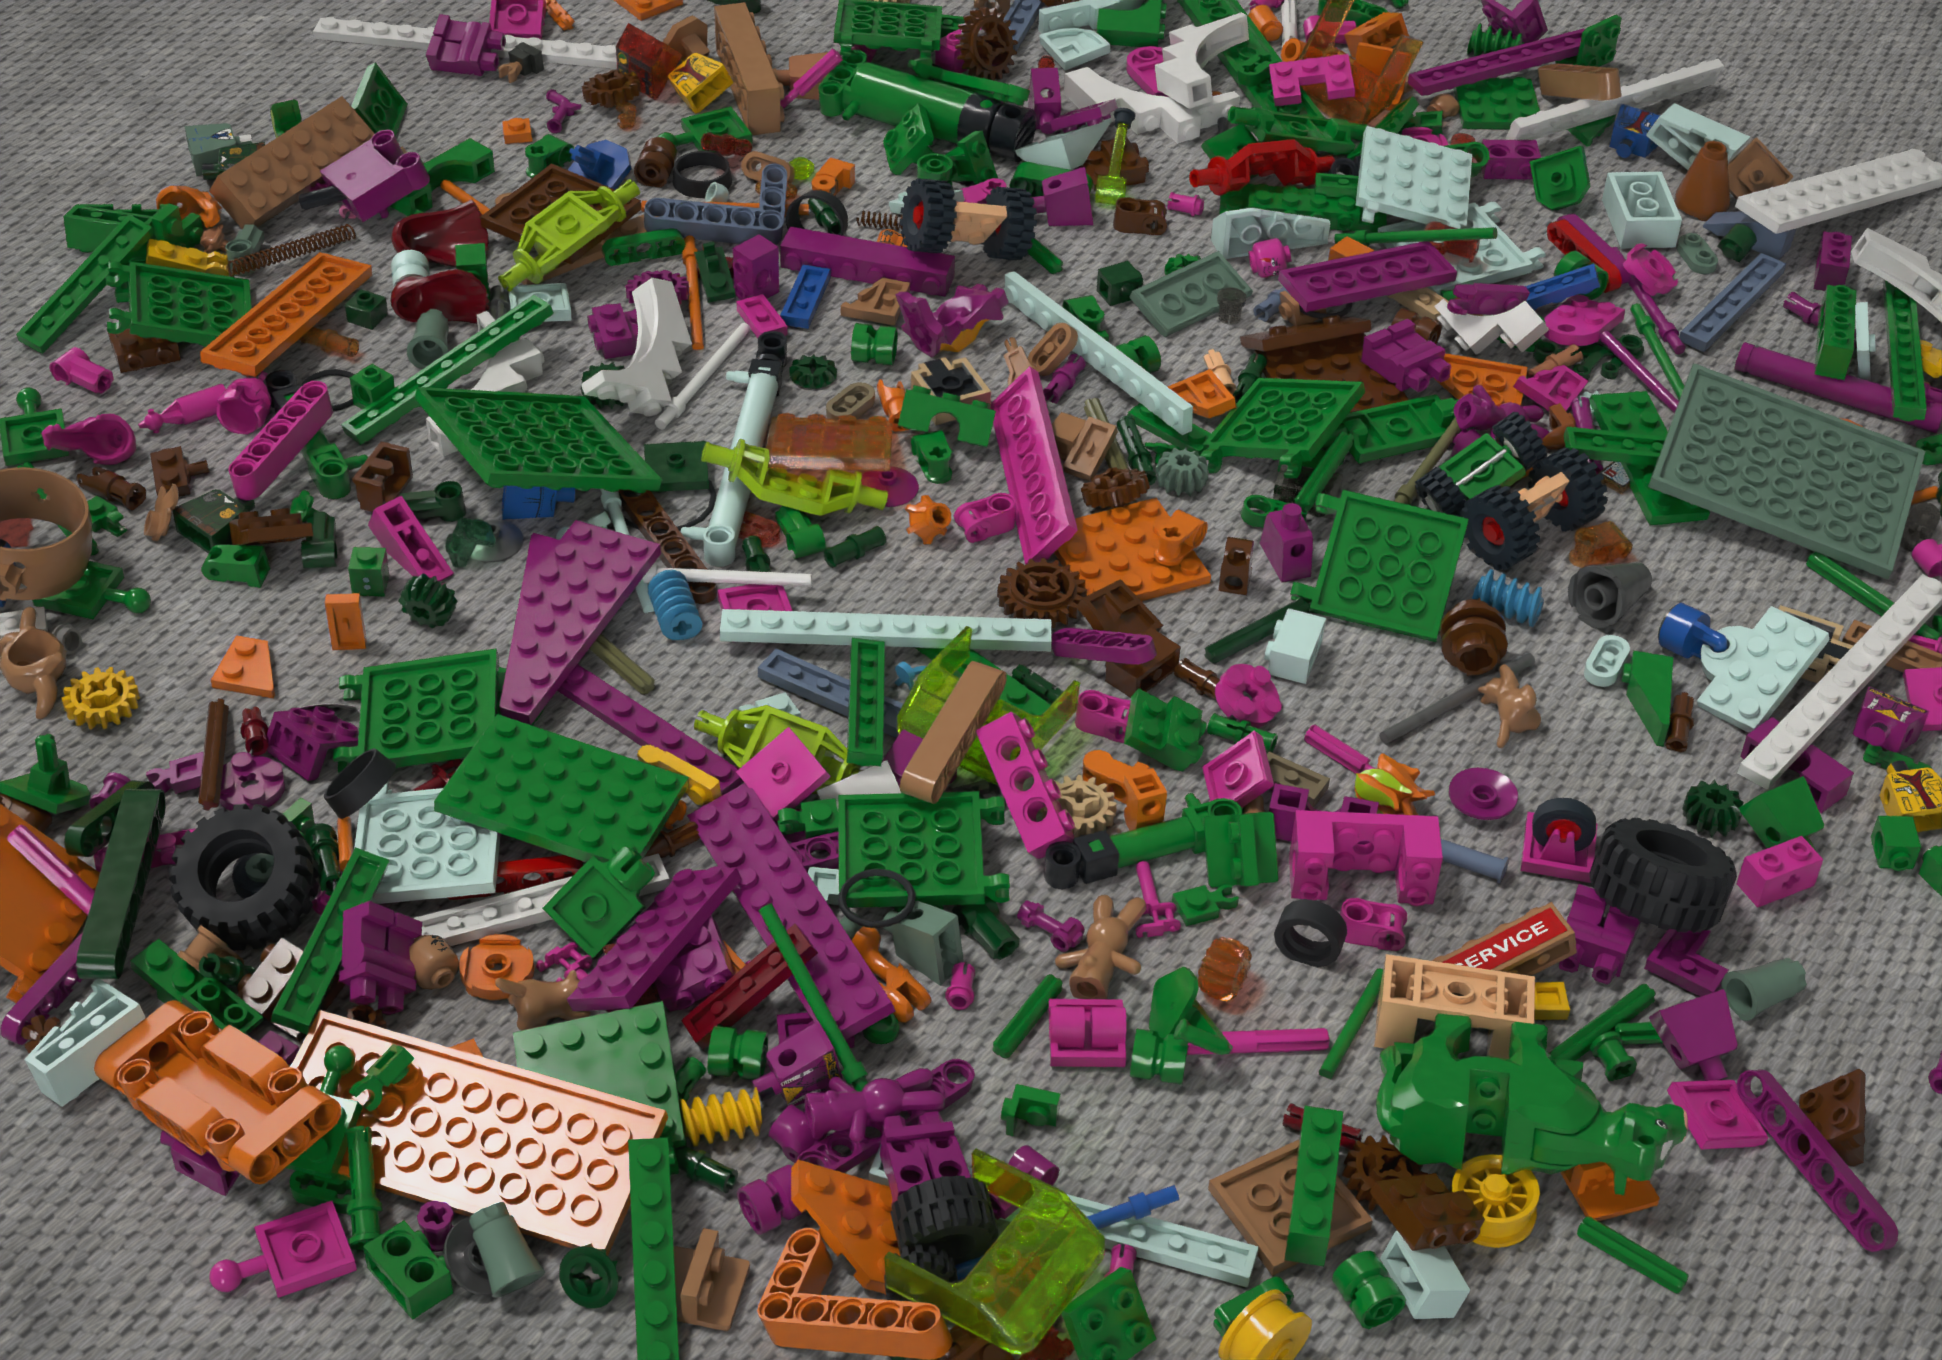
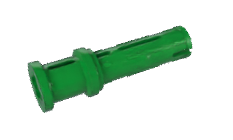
M356 1126L346 1130L351 1183V1201L348 1202L346 1210L347 1215L351 1217L352 1237L349 1239V1246L354 1250H363L364 1245L381 1235L379 1214L383 1211L380 1199L376 1198L372 1128L367 1126L364 1132V1126Z

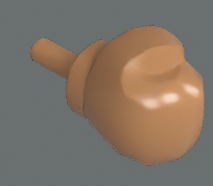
M1439 94L1431 100L1427 107V112L1443 110V119L1448 116H1456L1460 110L1459 102L1450 94Z

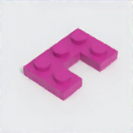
M1348 54L1269 64L1275 106L1301 103L1300 86L1325 83L1328 100L1355 96Z

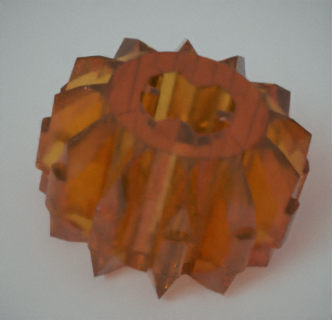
M1222 936L1219 939H1215L1211 947L1206 949V955L1201 960L1202 964L1198 970L1200 990L1216 1000L1221 999L1227 1002L1235 998L1238 991L1243 988V983L1248 978L1247 973L1251 967L1252 954L1248 946L1241 944L1242 942L1233 938L1228 939Z

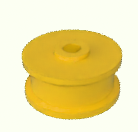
M1489 1154L1469 1159L1462 1164V1170L1457 1169L1452 1181V1192L1464 1190L1485 1218L1480 1228V1234L1472 1242L1486 1247H1508L1523 1241L1533 1231L1537 1219L1536 1207L1539 1202L1540 1189L1535 1175L1531 1170L1527 1169L1510 1175L1501 1174L1502 1155Z
M1280 1290L1267 1291L1246 1306L1229 1326L1219 1346V1358L1221 1360H1293L1308 1339L1312 1328V1320L1304 1312L1295 1313L1288 1307L1287 1298Z

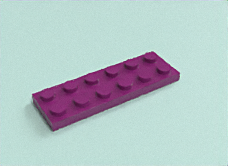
M1428 241L1280 270L1278 281L1299 303L1303 310L1308 312L1456 281L1457 271Z
M715 866L707 870L695 871L684 869L676 873L672 878V882L664 891L655 896L654 902L648 909L637 916L636 922L617 939L615 946L598 960L597 966L591 973L579 981L578 987L567 998L572 1011L631 1009L742 880L737 867L720 868Z

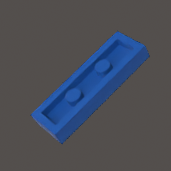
M1595 264L1525 286L1530 292L1526 302L1535 311L1538 307L1550 303H1560L1566 298L1577 294L1592 292L1595 288L1600 287Z
M802 265L780 314V317L787 326L809 329L831 279V269Z

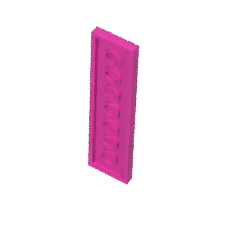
M1029 366L991 403L990 407L991 410L996 411L993 424L1009 494L1015 499V521L1025 564H1028L1029 559H1033L1035 562H1040L1042 558L1048 560L1062 544L1070 540L1078 531L1039 372Z

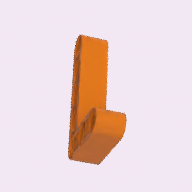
M802 1228L789 1237L757 1309L758 1316L770 1339L775 1345L780 1347L931 1360L944 1356L952 1347L953 1342L939 1308L934 1304L821 1295L832 1270L833 1261L820 1233L813 1228Z

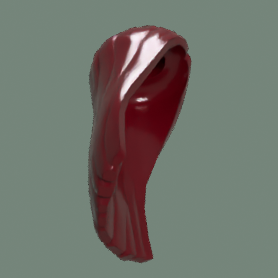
M469 200L448 210L407 216L396 223L391 239L394 250L397 253L404 250H415L424 254L428 262L456 267L455 245L485 243L487 257L489 236L487 229L481 226L480 217L482 213L479 211L476 203L473 200Z
M459 269L447 270L427 277H406L398 282L391 292L390 302L395 314L401 319L410 322H417L422 313H426L430 309H437L442 311L443 316L448 321L477 324V314L489 310V299L487 298L488 294L485 286L471 272Z

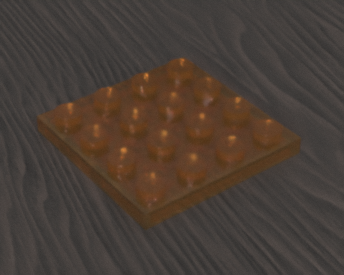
M790 413L778 414L777 417L771 418L766 445L770 455L767 468L890 471L893 423H889L887 418L882 416L869 417V420L856 419L852 415H842L838 417V420L826 418V416L821 414H812L808 418L795 417L794 414Z

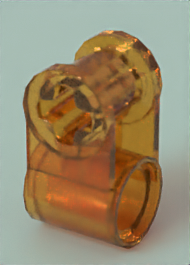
M1606 521L1599 525L1580 528L1575 532L1574 541L1576 543L1574 549L1569 553V561L1579 568L1615 562L1614 559L1617 558L1625 559L1630 554L1633 544L1614 522Z

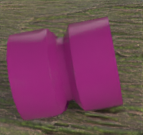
M789 1164L767 1174L766 1182L757 1179L737 1190L741 1211L758 1235L781 1225L782 1217L789 1221L807 1212L806 1210L801 1213L791 1201L792 1166Z

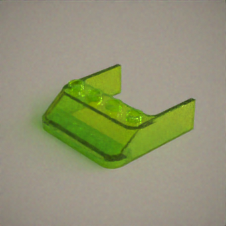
M966 626L919 674L898 713L897 731L899 734L904 729L924 739L960 679L954 676L953 673L969 658L972 628ZM1074 680L1042 715H1031L999 698L983 726L1012 711L1021 719L1026 718L1035 733V737L1031 738L1036 749L1042 750L1076 712L1080 682ZM977 736L959 766L990 783L998 785ZM1020 746L1012 750L1010 761L1015 760L1019 756Z
M976 1148L971 1153L972 1177L978 1179V1182H983L989 1193L1021 1208V1210L963 1281L949 1283L889 1251L884 1257L886 1288L912 1302L934 1304L939 1308L943 1318L1009 1353L1024 1354L1036 1347L1102 1262L1105 1256V1238L1066 1193Z

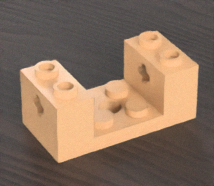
M1386 954L1378 997L1374 1047L1386 1049L1389 1046H1393L1394 1042L1413 1043L1418 1018L1435 1022L1437 1014L1469 1016L1472 1020V1028L1488 1029L1487 1056L1509 1059L1512 1024L1514 1022L1534 1024L1535 976ZM1452 993H1459V994H1462V995H1464V996H1457V995H1454V994H1452Z

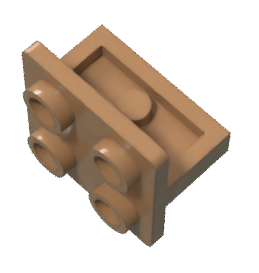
M703 1228L696 1250L674 1246L677 1321L729 1331L750 1270V1262L745 1259L725 1256V1249L719 1248V1231Z

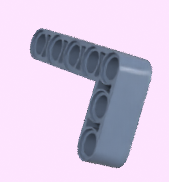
M776 163L766 165L763 168L759 208L652 198L645 204L644 228L647 232L674 228L681 232L683 238L691 235L697 240L741 244L760 234L773 244H778L782 239L787 171L782 165Z

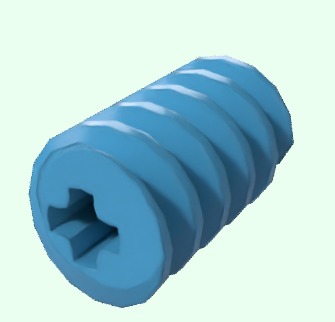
M1490 569L1477 583L1472 599L1480 598L1481 601L1496 608L1500 613L1504 610L1505 617L1511 619L1517 613L1516 618L1519 623H1524L1529 618V626L1533 627L1541 614L1544 604L1542 587H1538L1532 594L1530 593V583L1526 582L1521 589H1518L1517 578H1514L1507 585L1505 584L1506 574L1502 573L1496 581L1493 580L1494 570Z
M665 570L654 576L648 585V594L662 634L671 640L693 638L701 631L703 623L685 575L680 571Z

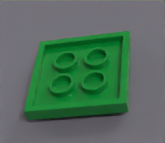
M1496 77L1453 88L1455 99L1459 102V116L1462 129L1510 130V125L1515 119L1534 115L1540 111L1531 79L1516 77L1514 79Z

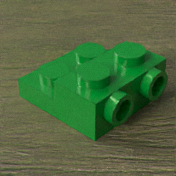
M1138 688L1131 696L1124 744L1176 771L1183 772L1191 763H1197L1203 753L1204 747L1198 744V741L1203 736L1207 723L1201 720L1203 711L1176 696L1168 703H1165Z

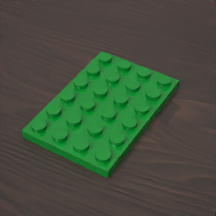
M497 714L434 800V811L587 862L592 856H596L603 863L607 862L624 846L634 849L644 858L686 792L689 777Z

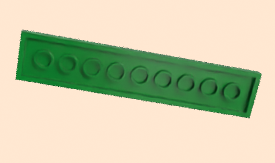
M1177 0L1196 27L1241 12L1247 15L1237 0ZM1247 15L1249 40L1232 46L1217 55L1246 97L1256 108L1325 119L1301 86V103L1275 106L1270 77L1255 86H1244L1237 82L1238 66L1256 53L1270 52L1276 55L1277 63L1283 62Z

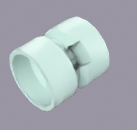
M404 250L397 253L392 259L393 289L398 282L406 277L430 276L428 259L419 251Z

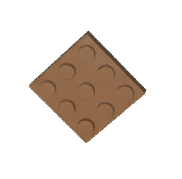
M1299 1140L1209 1180V1192L1247 1243L1259 1247L1257 1256L1272 1276L1299 1264L1298 1262L1284 1260L1296 1177ZM1336 1175L1328 1249L1371 1230L1373 1222L1372 1218L1338 1175Z

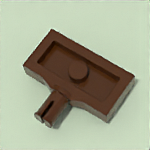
M181 446L150 453L157 496L161 486L166 489L167 493L172 483L177 485L179 497L190 495L189 483L191 476L210 472L207 460L188 464L184 458Z

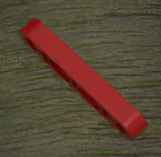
M1562 219L1548 224L1547 237L1549 241L1564 255L1571 251H1578L1590 259L1591 263H1595L1608 272L1609 281L1606 289L1603 291L1604 293L1621 287L1622 277L1619 269L1567 220Z
M566 855L498 862L497 876L504 878L505 881L496 884V893L504 892V894L572 877L584 864L581 860ZM567 871H572L570 874H565ZM528 873H538L541 875L536 880L523 878ZM491 893L447 898L458 900L491 896Z

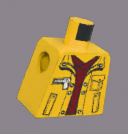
M693 53L684 62L682 60H675L671 65V73L668 76L677 94L695 114L701 112L733 84L724 64L698 53Z
M1904 761L1891 763L1887 767L1886 772L1888 775L1885 777L1879 795L1886 815L1913 817L1917 832L1942 829V779L1939 775L1928 767L1909 770Z

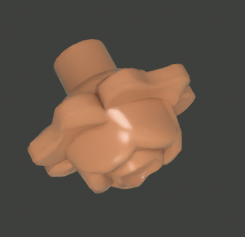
M220 224L217 228L209 227L203 232L200 244L205 247L204 252L207 254L218 249L226 252L225 247L229 241L224 239V233L222 232L224 225Z

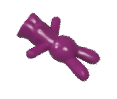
M1482 385L1474 386L1473 394H1466L1459 399L1453 410L1460 429L1474 428L1479 431L1491 429L1490 436L1494 440L1495 435L1492 432V427L1512 412H1518L1519 415L1525 417L1526 422L1534 423L1542 419L1544 415L1543 410L1535 405L1522 407L1516 403L1508 402L1497 406ZM1531 423L1532 429L1538 432L1537 436L1541 439L1549 433L1547 429Z
M928 1068L916 1069L895 1080L887 1078L874 1079L867 1083L862 1091H856L841 1078L833 1077L829 1081V1088L831 1090L825 1093L816 1092L805 1095V1115L814 1139H821L824 1133L831 1130L843 1131L850 1128V1140L858 1143L864 1139L868 1119L884 1122L886 1117L897 1116L901 1111L942 1109L945 1105V1098L941 1093L933 1090L919 1091L933 1084L934 1074Z

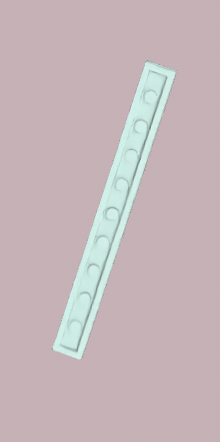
M1012 271L1005 274L1004 291L1009 303L1015 305L1047 332L1057 323H1066L1073 327L1078 334L1077 344L1072 350L1073 352L1078 354V356H1082L1096 370L1181 435L1192 431L1193 406L1018 273Z
M722 609L720 641L851 645L852 638L884 641L885 646L1051 652V619Z
M880 1145L869 1171V1181L889 1186L888 1177L885 1174L880 1158ZM967 1167L970 1176L978 1179V1182H983L986 1187L999 1177L996 1174ZM1049 1190L1043 1196L1033 1194L1009 1217L1000 1219L1046 1232L1112 1208V1206ZM1149 1216L1138 1220L1132 1217L1074 1238V1240L1110 1250L1115 1245L1121 1244V1253H1124V1246L1127 1244L1136 1250V1257L1244 1287L1249 1285L1259 1248L1255 1245Z

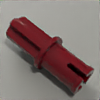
M254 706L252 709L245 708L242 712L243 723L240 727V733L245 740L247 752L249 753L252 749V755L259 756L268 749L266 738L268 726L262 719L261 710L258 707Z

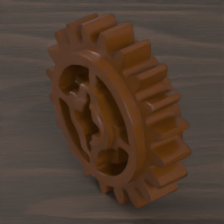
M984 7L971 10L970 15L963 16L965 23L958 24L962 32L955 35L960 40V44H957L955 49L961 52L957 60H964L962 70L969 69V76L984 77L995 81V79H1002L1003 74H1008L1010 72L1008 66L1015 64L1011 56L1017 55L1013 45H1016L1018 41L1012 38L1016 31L1009 30L1008 27L1011 24V20L1003 21L1005 13H997L996 8L989 9Z
M1042 558L1040 562L1029 559L1026 565L1017 562L1016 570L1007 568L1006 575L1000 576V584H998L997 590L999 607H1004V615L1013 614V618L1051 619V627L1053 629L1056 628L1057 622L1068 625V617L1078 618L1079 610L1076 606L1082 598L1087 596L1085 580L1079 579V571L1070 573L1071 565L1059 566V560L1048 563L1045 558Z

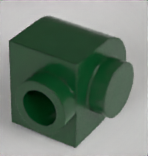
M1735 224L1717 247L1722 250L1726 257L1740 263L1756 244L1757 237L1748 226Z

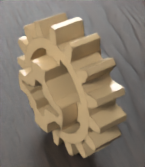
M1078 775L1074 781H1071L1068 776H1064L1062 784L1055 781L1062 795L1058 799L1062 810L1066 809L1074 821L1075 828L1072 829V833L1075 838L1083 834L1088 835L1095 831L1106 830V826L1112 827L1114 817L1116 816L1117 803L1114 802V792H1107V784L1105 783L1098 786L1095 785L1096 778L1094 777L1090 778L1088 782L1083 781L1082 775ZM1043 807L1040 810L1043 813L1042 820L1047 815V807Z

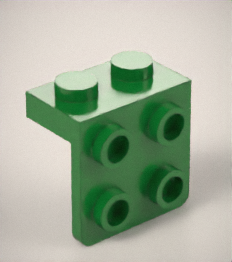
M1616 14L1586 28L1582 33L1578 55L1561 61H1555V64L1600 67L1613 61L1616 54L1618 35L1621 31L1622 18Z

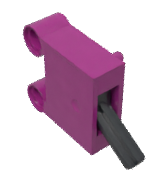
M382 130L374 134L369 141L320 170L327 187L300 194L299 202L302 209L308 210L340 201L362 222H365L377 213L380 214L381 218H387L389 216L387 209L390 205L412 191L425 187L430 181V176L418 153L408 152L404 154L394 132Z

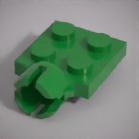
M627 846L622 847L609 861L604 863L596 856H592L542 909L592 959H596L646 908L641 902L639 895L640 891L652 880L655 872L648 862L642 861L643 857L637 851Z

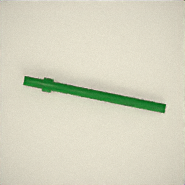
M1497 228L1390 232L1356 230L1355 233L1335 234L1334 241L1337 244L1348 236L1368 247L1370 244L1496 239Z
M1636 303L1630 308L1636 320L1635 326L1639 334L1644 335L1678 400H1680L1685 385L1655 332L1656 326L1652 318L1645 314L1640 304Z
M772 903L759 909V913L815 1017L833 1045L836 1056L844 1069L841 1071L847 1084L853 1085L856 1091H862L868 1083L866 1079L868 1073L861 1061L857 1062Z

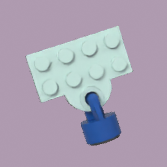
M1679 603L1673 606L1663 618L1658 631V640L1661 647L1686 659L1693 655L1701 659L1703 672L1707 679L1712 682L1698 698V707L1750 733L1770 718L1828 643L1829 633L1773 606L1767 610L1753 629L1743 626H1728L1715 631L1710 628V616L1685 603Z

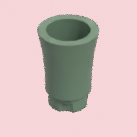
M430 309L428 312L422 313L416 323L414 335L407 346V357L417 368H425L449 352L447 345L448 319L443 316L442 311Z
M1790 958L1774 960L1750 969L1728 972L1723 977L1721 989H1724L1726 992L1729 1007L1741 1020L1749 1021L1764 1010L1792 998L1796 993L1804 990L1807 985L1805 980L1806 972L1799 961H1793Z
M504 1202L494 1203L470 1216L469 1222L474 1231L472 1236L487 1271L493 1297H502L537 1281L545 1274V1270L524 1239L514 1216L509 1215Z

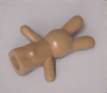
M1108 895L1098 896L1093 903L1094 923L1091 924L1086 934L1088 949L1060 954L1055 959V964L1058 968L1064 969L1077 966L1069 978L1070 991L1075 998L1108 999V988L1113 978L1114 966L1132 975L1140 973L1141 964L1122 953L1128 943V932L1146 911L1145 900L1139 897L1133 898L1124 906L1117 918L1112 917L1114 906L1112 899Z

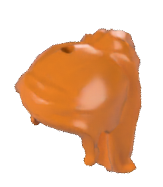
M173 185L162 189L157 195V209H160V204L170 203L177 206V203H182L179 207L181 221L191 212L201 215L202 225H205L206 228L215 226L221 219L220 215L223 208L208 192H201L198 189L187 186Z

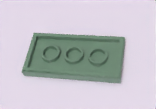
M1217 251L1133 290L1130 299L1162 336L1167 337L1250 297L1253 290L1224 256Z

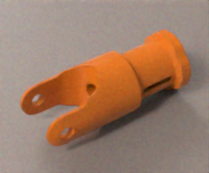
M879 379L877 393L885 414L889 416L888 423L894 432L909 430L897 427L905 396L902 382L898 381L896 388L884 386L882 379Z

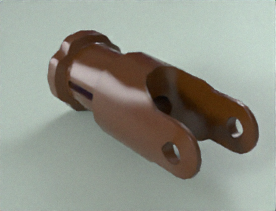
M96 466L92 469L93 476L89 477L82 473L76 476V481L81 488L108 501L113 502L116 500L123 503V506L131 511L139 507L146 499L145 487L137 482L129 483L123 476Z

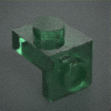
M460 517L453 533L449 534L446 539L445 549L449 554L452 566L460 568L467 565L477 544L494 547L496 539L488 522L481 519Z

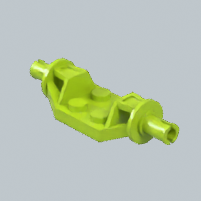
M628 179L613 192L605 186L599 187L596 191H568L526 222L518 248L513 252L516 265L498 276L502 287L510 292L526 278L534 284L541 283L543 276L556 269L559 263L567 259L597 235L604 233L615 221L622 222L626 218L624 205L640 195L637 184ZM600 203L603 209L596 211L589 205ZM533 246L538 253L534 259L529 255Z
M740 438L733 449L711 444L707 441L705 443L701 461L727 467L729 471L728 480L734 482L736 477H738L760 500L819 516L844 509L845 513L850 514L857 503L882 511L885 508L888 491L862 485L861 471L856 470L853 474L829 466L821 482L809 474L801 473L800 475L788 473L786 469L780 466L771 465L768 467L770 459L769 449L745 444L744 439Z
M768 705L744 711L734 709L726 719L701 710L697 716L702 718V721L695 719L694 730L718 738L719 753L728 755L739 768L786 728L790 727L831 776L811 794H818L817 790L863 771L860 770L861 766L857 764L846 763L847 748L827 727ZM745 724L756 725L754 729L744 727ZM834 755L843 759L844 762L842 763L834 758Z

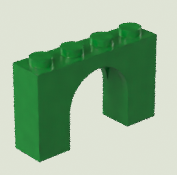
M1149 0L1145 5L1134 10L1099 9L1097 34L1102 36L1110 45L1158 47V40H1164L1165 24H1160V19H1165L1167 3H1162V0Z

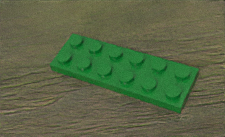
M1647 391L1594 394L1590 396V405L1601 430L1666 437L1668 431ZM1621 462L1631 481L1628 484L1649 525L1708 520L1709 510L1648 487L1655 466Z

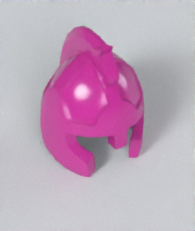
M262 371L257 378L236 379L217 400V417L224 428L232 433L250 434L263 426L272 404L271 396L264 384V379L268 373Z

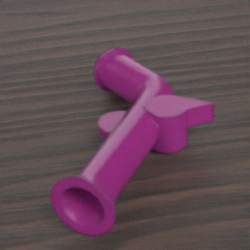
M550 89L546 94V99L559 106L552 108V112L555 115L546 125L551 133L557 134L562 131V123L566 116H572L576 110H581V104L571 103L568 98L557 93L556 90Z

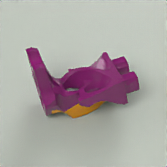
M976 284L972 288L957 286L954 297L941 304L936 312H932L925 298H916L905 291L895 294L905 323L901 326L902 331L909 335L920 351L930 357L936 356L943 350L951 352L962 351L976 339L986 321L1002 320L1004 316L1001 309L1009 304L1003 289L996 287L989 292L988 288L983 284Z

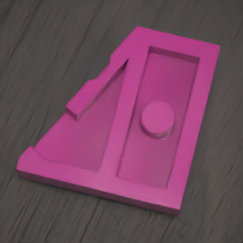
M1565 365L1554 367L1552 370L1539 371L1532 378L1526 379L1525 376H1520L1513 387L1543 406L1548 412L1550 406L1559 403L1567 412L1572 400L1579 396L1588 380Z

